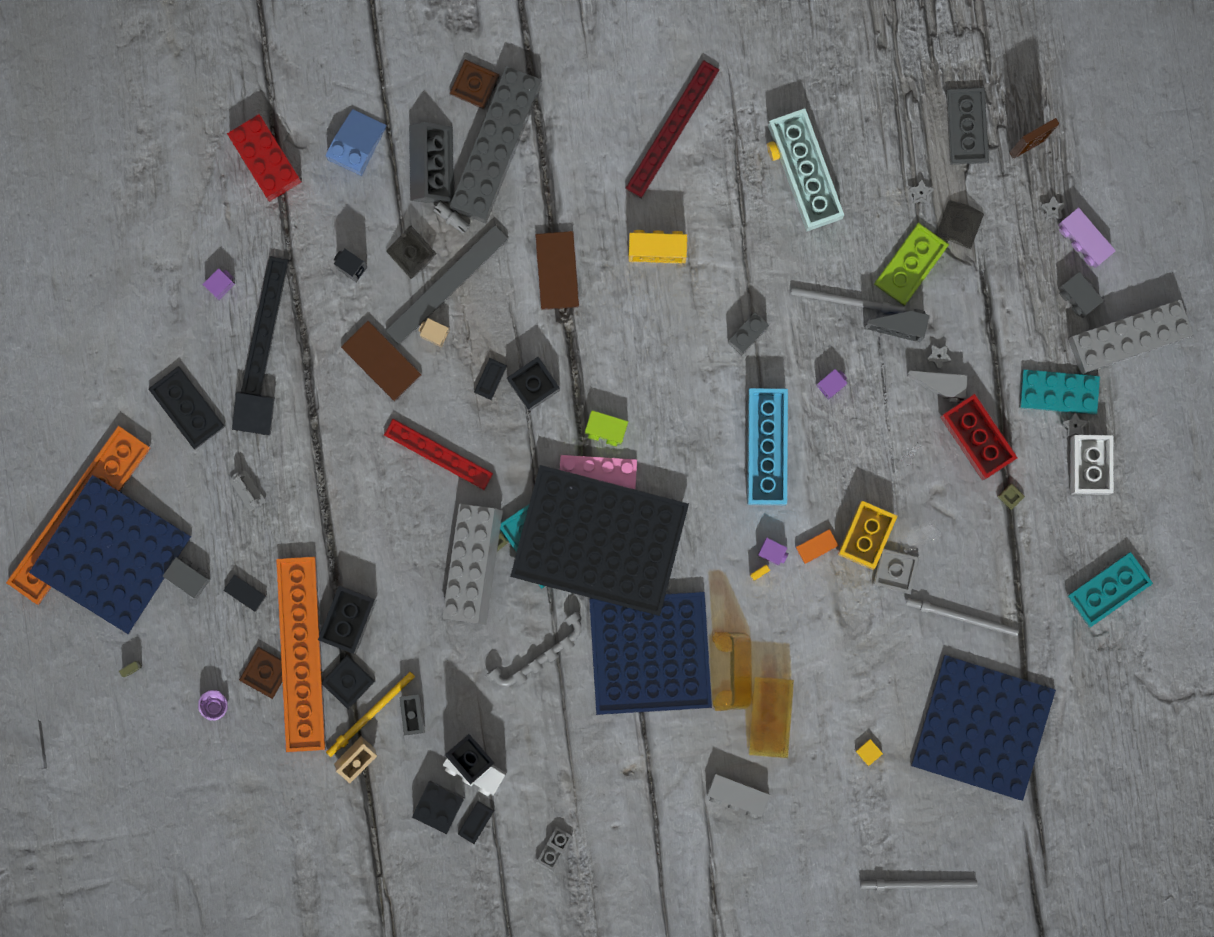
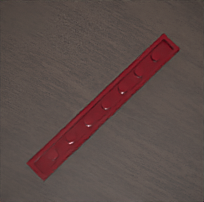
M705 60L702 61L626 186V190L642 199L720 69Z

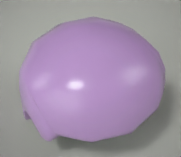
M208 690L201 695L198 701L200 714L207 720H219L228 710L227 699L217 690Z

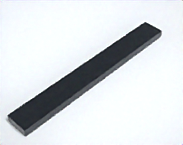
M269 256L241 392L261 395L289 264L288 259Z

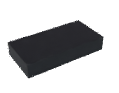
M489 358L474 393L492 401L507 365Z
M233 575L223 590L254 612L258 610L267 597L236 575Z
M477 801L458 835L475 844L495 810Z

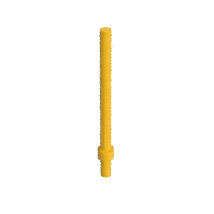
M411 672L404 676L344 735L341 734L326 753L332 757L341 747L344 748L349 743V740L415 676Z

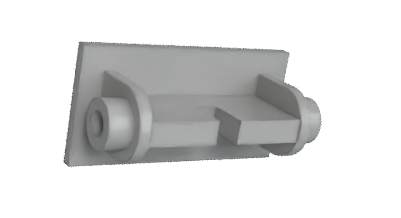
M246 470L240 473L237 472L229 480L250 512L266 502Z

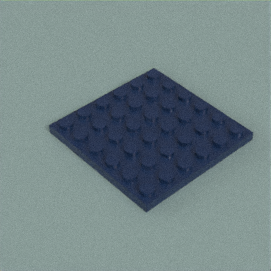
M92 475L29 573L129 634L165 579L163 577L164 573L173 560L179 557L192 536Z
M705 592L666 594L660 616L596 599H589L596 715L712 708Z
M944 655L911 766L1023 801L1056 690Z

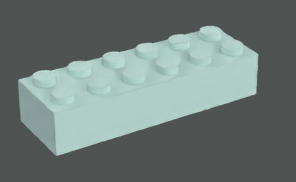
M804 108L770 120L768 128L773 141L778 147L780 160L806 232L843 219L844 213L806 109Z

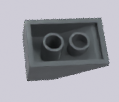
M914 309V311L871 319L865 324L864 329L920 343L925 338L930 315L925 314L926 312L923 310Z

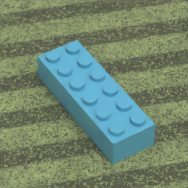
M749 388L747 505L786 506L788 389Z

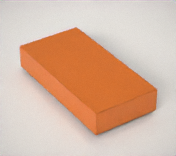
M829 529L795 548L803 563L806 564L839 545Z

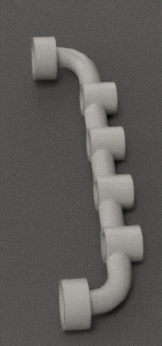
M575 611L564 619L568 626L571 624L574 626V630L570 635L563 638L509 678L503 679L500 677L502 671L499 667L494 668L485 676L490 682L494 680L500 686H510L515 682L520 685L528 679L526 675L532 671L535 674L543 668V662L548 660L551 663L559 657L558 652L560 650L568 651L575 646L573 641L581 633V624L578 620L581 618L580 614Z

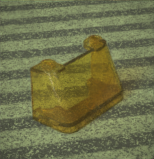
M712 632V642L715 643L716 648L722 652H730V690H722V692L716 695L715 700H713V710L747 709L752 701L751 638L742 632Z

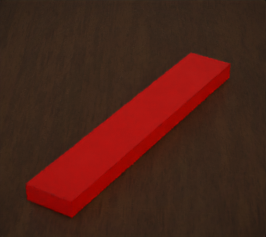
M392 419L384 434L389 439L482 490L486 489L493 476L492 472L395 419Z

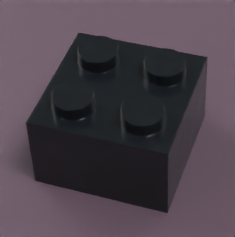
M539 357L507 377V381L528 411H531L560 391V387Z
M429 781L412 818L447 834L465 797Z

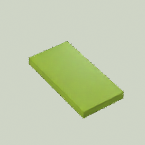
M918 222L874 285L905 306L949 244Z

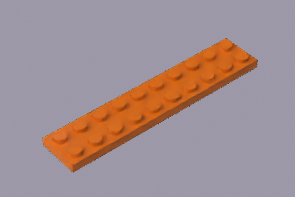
M118 425L6 583L39 605L51 589V586L29 572L90 477L94 475L116 490L121 491L151 448Z
M316 557L276 559L286 752L326 750L320 641L318 640L320 630Z

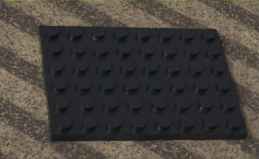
M540 465L510 577L660 616L689 504Z

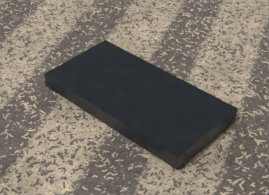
M180 366L176 367L148 389L194 450L225 427Z

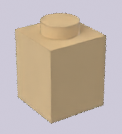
M429 318L426 322L423 321L419 328L421 338L439 347L443 346L450 331L448 327Z

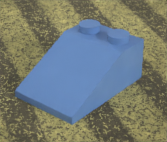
M352 109L325 155L327 160L362 176L387 125Z

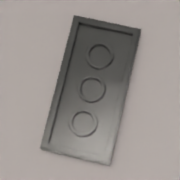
M985 87L947 89L950 165L989 163Z

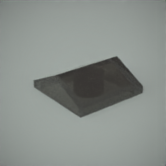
M948 200L935 235L971 249L984 213L969 205Z
M412 225L386 250L410 279H413L437 254Z

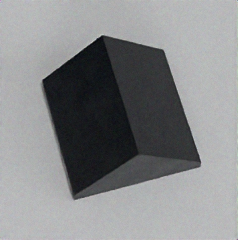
M470 734L445 754L470 785L494 764V761Z

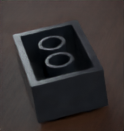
M338 586L318 640L356 654L377 600Z

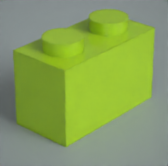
M592 410L585 434L588 435L589 439L599 441L600 438L607 440L606 444L617 447L618 444L622 445L628 421Z

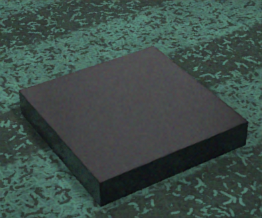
M237 391L232 430L270 436L275 397Z
M346 655L322 681V685L349 710L374 684L375 680L351 657Z

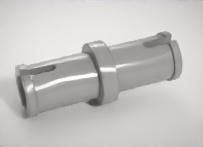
M441 201L433 210L445 219L448 225L451 224L461 234H464L470 227V224L460 218L456 211L453 212Z

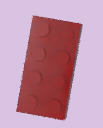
M260 114L227 133L269 202L301 183L300 178Z
M975 394L940 416L982 481L1018 458Z

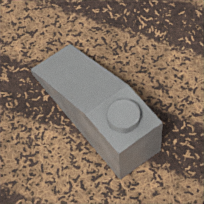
M909 371L907 373V377L940 397L949 399L951 403H960V400L966 398L967 375Z

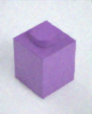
M218 268L202 285L220 300L235 283L231 281L234 277L227 270L222 272Z
M834 369L816 386L829 400L848 384L846 382L847 377L842 371Z
M766 538L757 556L779 566L780 563L784 564L789 553L786 552L787 547Z

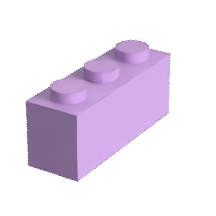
M1079 207L1058 224L1060 233L1072 241V247L1084 255V260L1089 266L1096 268L1116 251Z

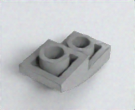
M556 827L536 863L553 873L573 836Z

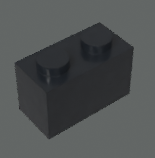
M345 248L343 251H339L334 258L336 268L356 283L367 269L363 260Z

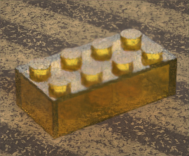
M753 678L748 755L788 758L794 680Z

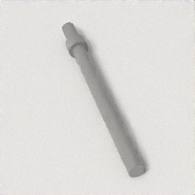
M792 287L791 295L880 310L881 313L886 314L889 312L898 314L905 311V307L890 305L889 302L884 301L879 303Z
M911 598L906 600V605L918 608L925 613L929 611L1016 637L1019 633V629L932 605L929 601H918Z
M876 879L875 881H860V889L884 891V889L977 888V880L884 881V879Z

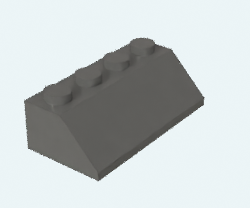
M429 122L409 125L410 201L423 203L451 202L454 196L453 127Z

